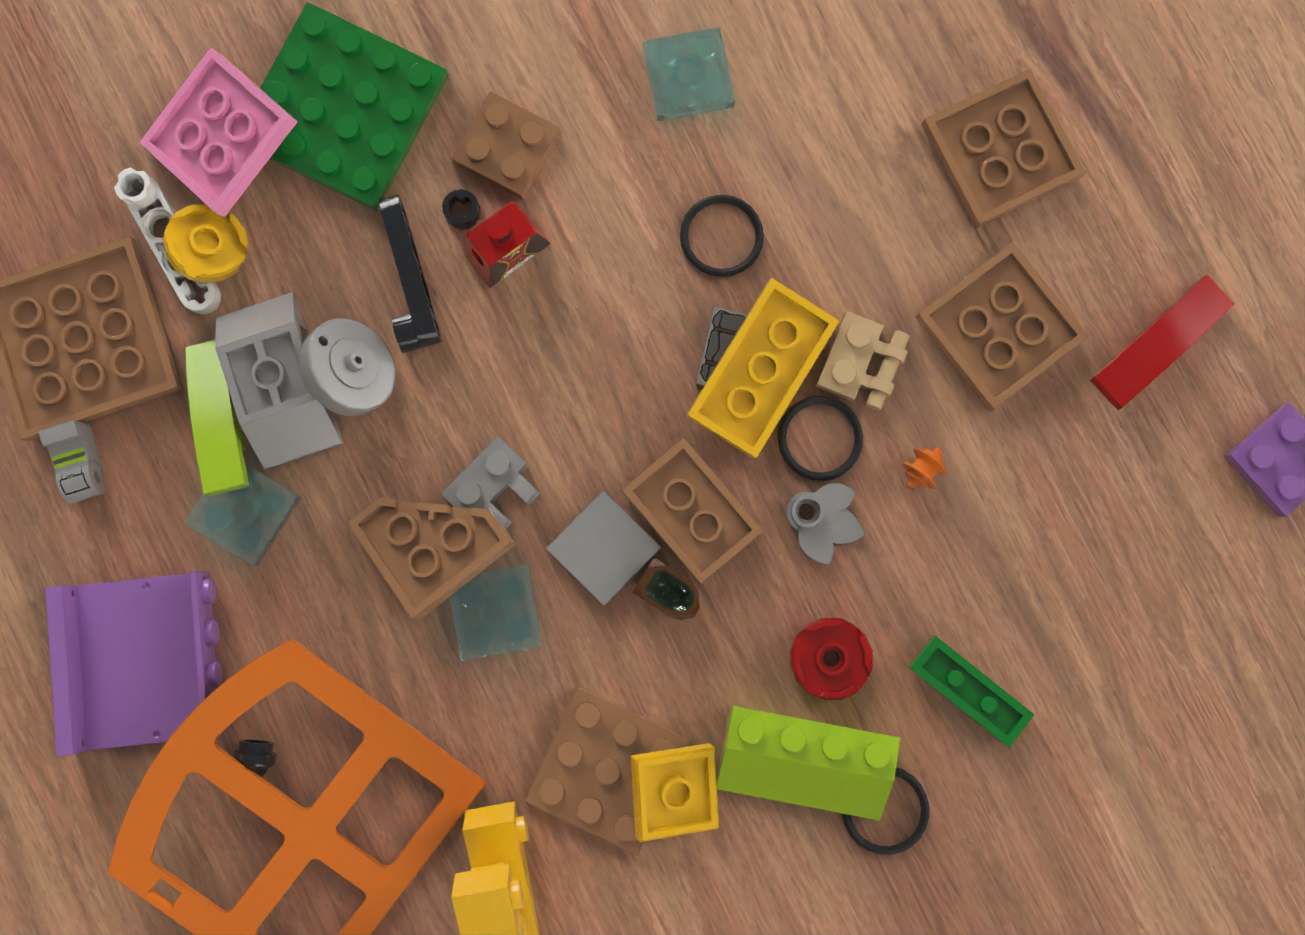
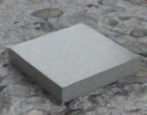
M603 490L546 549L605 606L662 547Z

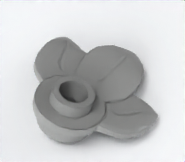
M839 483L826 484L815 493L801 492L796 494L787 504L786 517L790 525L798 530L800 548L816 562L830 564L834 551L833 544L850 543L864 536L858 519L846 509L851 504L855 495V491L850 487ZM802 505H809L813 509V516L810 520H804L800 517L799 508Z

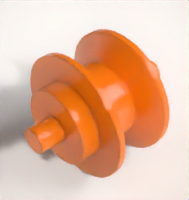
M938 447L933 451L928 448L924 450L914 448L913 452L917 457L914 463H902L903 468L907 471L905 475L910 480L907 486L912 490L916 486L923 489L926 486L935 489L936 484L933 477L936 473L943 475L948 473L947 469L943 466L945 462L940 457L943 451Z

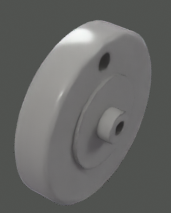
M345 318L328 320L314 329L305 338L300 349V372L307 389L321 405L334 413L351 417L362 416L381 406L392 394L396 379L392 355L378 334L358 321Z

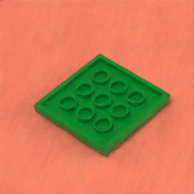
M307 2L260 87L262 91L298 121L270 157V160L377 212L379 200L385 197L449 76L447 69Z

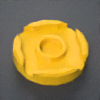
M205 203L188 205L175 212L166 226L163 237L166 259L175 271L190 280L202 283L224 281L236 274L245 261L248 246L245 228L239 220L230 212L225 217L216 214Z

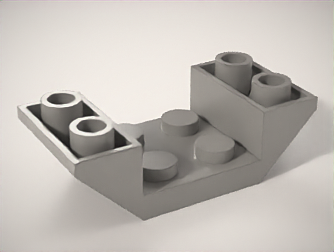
M294 292L216 318L215 349L240 427L266 470L344 444L334 412L325 408L312 396L301 376L299 354L304 342L302 332L307 331Z

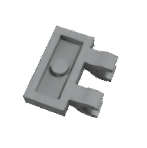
M497 436L441 495L454 507L490 510L506 530L512 522L492 503L508 487H511L528 505L540 493L521 475L529 465Z

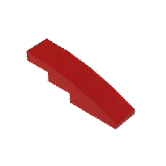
M1208 275L1204 276L1177 302L1161 313L1144 331L1135 336L1090 381L1117 410H1120L1205 334L1234 303Z

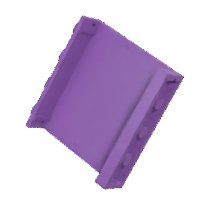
M189 571L188 574L79 586L61 585L45 587L56 756L73 755L89 750L167 742L192 711L222 684V667L220 662L216 661L215 645L219 642V626L217 621L213 620L212 603L216 600V586L214 581L210 579L209 572Z

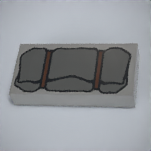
M714 306L695 386L703 387L748 314Z

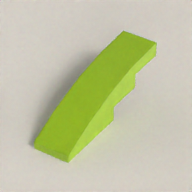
M215 340L185 347L190 417L203 494L211 497L249 487L250 484L242 452L247 450L244 435L215 349Z

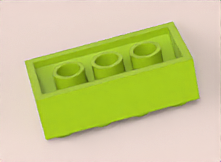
M730 706L717 775V789L880 821L895 779L901 738L749 708Z

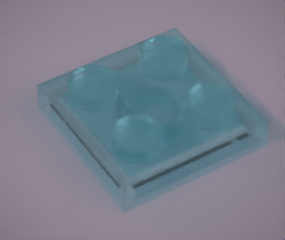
M720 27L643 41V51L657 121L734 108L735 100Z
M245 463L250 486L211 497L202 494L184 524L250 565L258 567L301 499V496Z
M529 564L479 573L450 596L460 661L543 646Z

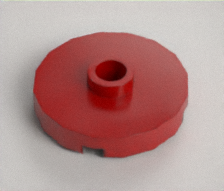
M820 618L808 623L795 636L790 649V667L796 682L807 693L823 700H842L856 694L867 681L873 668V650L867 636L854 624L841 618ZM827 651H834L837 655V662L833 666H827L823 661V656Z

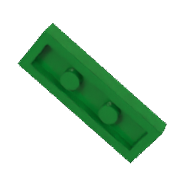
M931 636L907 667L1009 748L1035 715L937 636Z

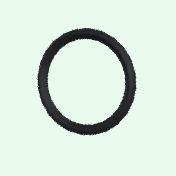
M714 195L700 200L687 212L681 224L680 242L686 258L698 270L711 276L726 277L743 272L754 263L763 247V225L758 214L749 204L734 196ZM726 203L739 207L750 217L755 228L756 238L752 252L743 262L731 268L719 269L705 265L697 259L689 245L688 231L692 219L700 210L712 204Z
M814 396L797 402L786 412L779 426L778 444L784 461L793 471L811 480L824 481L837 478L853 467L862 450L863 433L857 416L847 405L831 397ZM816 404L829 405L837 408L849 419L854 430V447L847 461L840 467L827 472H813L803 468L792 458L786 442L787 428L794 415L803 408Z
M896 767L895 776L907 781L913 787L921 806L918 826L907 840L892 846L873 844L859 834L852 822L851 815L842 814L844 825L852 839L867 851L879 855H893L911 848L922 837L929 820V802L922 785L913 775Z

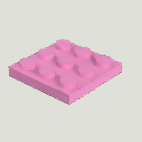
M210 47L139 143L216 214L225 217L298 121L223 55Z

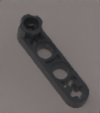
M399 194L380 199L381 214L410 314L392 319L394 334L402 353L440 343L442 338L402 200Z

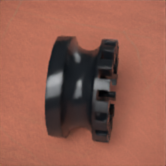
M463 189L454 190L444 198L442 204L443 213L449 224L454 226V228H460L461 230L469 229L479 220V214H481L480 206L475 196L469 191ZM456 201L461 204L470 202L472 209L466 217H463L461 214L453 216L451 215L452 205H455Z

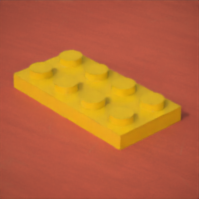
M771 278L703 386L686 417L751 458H757L840 321Z

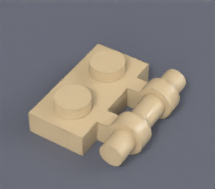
M846 311L815 387L852 402L855 400L859 388L870 391L866 406L880 411L885 398L891 397L895 386L892 380L898 365L904 364L908 354L905 348L910 336L905 332L896 330L890 344L879 341L884 325ZM872 355L883 359L877 377L866 374Z

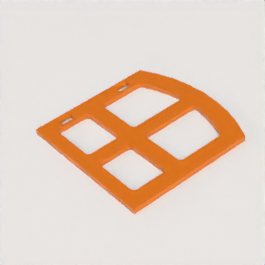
M292 638L259 656L229 677L203 700L171 735L148 768L130 802L117 835L107 874L194 935H259V926L311 860L318 859L361 889L366 896L337 935H371L484 787L486 780ZM288 682H295L360 729L364 734L362 742L310 807H302L254 771L244 767L236 758L220 748L216 742L217 736L239 716ZM397 757L439 787L444 795L396 859L390 865H383L339 834L337 825L387 760ZM190 772H197L280 831L285 838L280 848L230 910L221 909L153 859V853L164 821L177 793ZM160 878L181 892L175 903H172L152 889Z

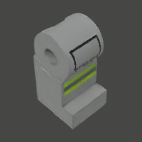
M72 420L38 431L42 446L49 450L56 472V483L59 492L67 503H76L105 493L103 468L90 425Z

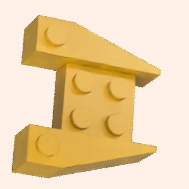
M515 801L466 810L462 831L471 871L455 874L451 895L459 934L540 935L524 842L529 841L525 815L518 816Z

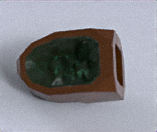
M656 558L652 560L632 592L667 616L678 620L694 618L700 608L699 591L694 583Z

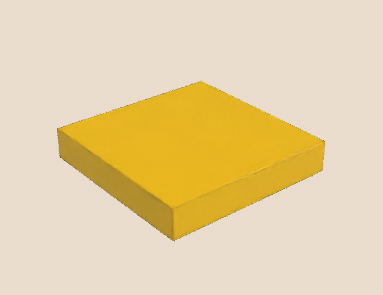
M706 743L630 755L635 838L639 842L719 828L715 747Z

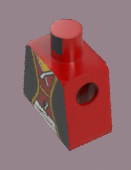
M512 201L467 233L465 236V256L487 286L491 288L550 245V242L527 212Z

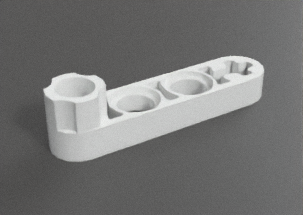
M131 167L121 171L118 174V182L114 186L115 192L127 204L180 301L186 308L197 314L206 315L212 313L221 302V292L216 282L202 283L195 281L202 289L209 291L204 294L206 301L203 303L192 300L197 294L193 286L187 282L190 279L174 271L172 265L166 259L163 237L154 236L153 226L155 222L161 218L170 219L176 212L164 189L145 171H136ZM141 187H144L143 191L140 193L139 189ZM153 204L156 208L150 210L148 206Z

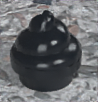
M243 739L239 740V748L234 750L233 757L244 767L262 777L266 774L268 768L275 764L277 753L273 752V742Z

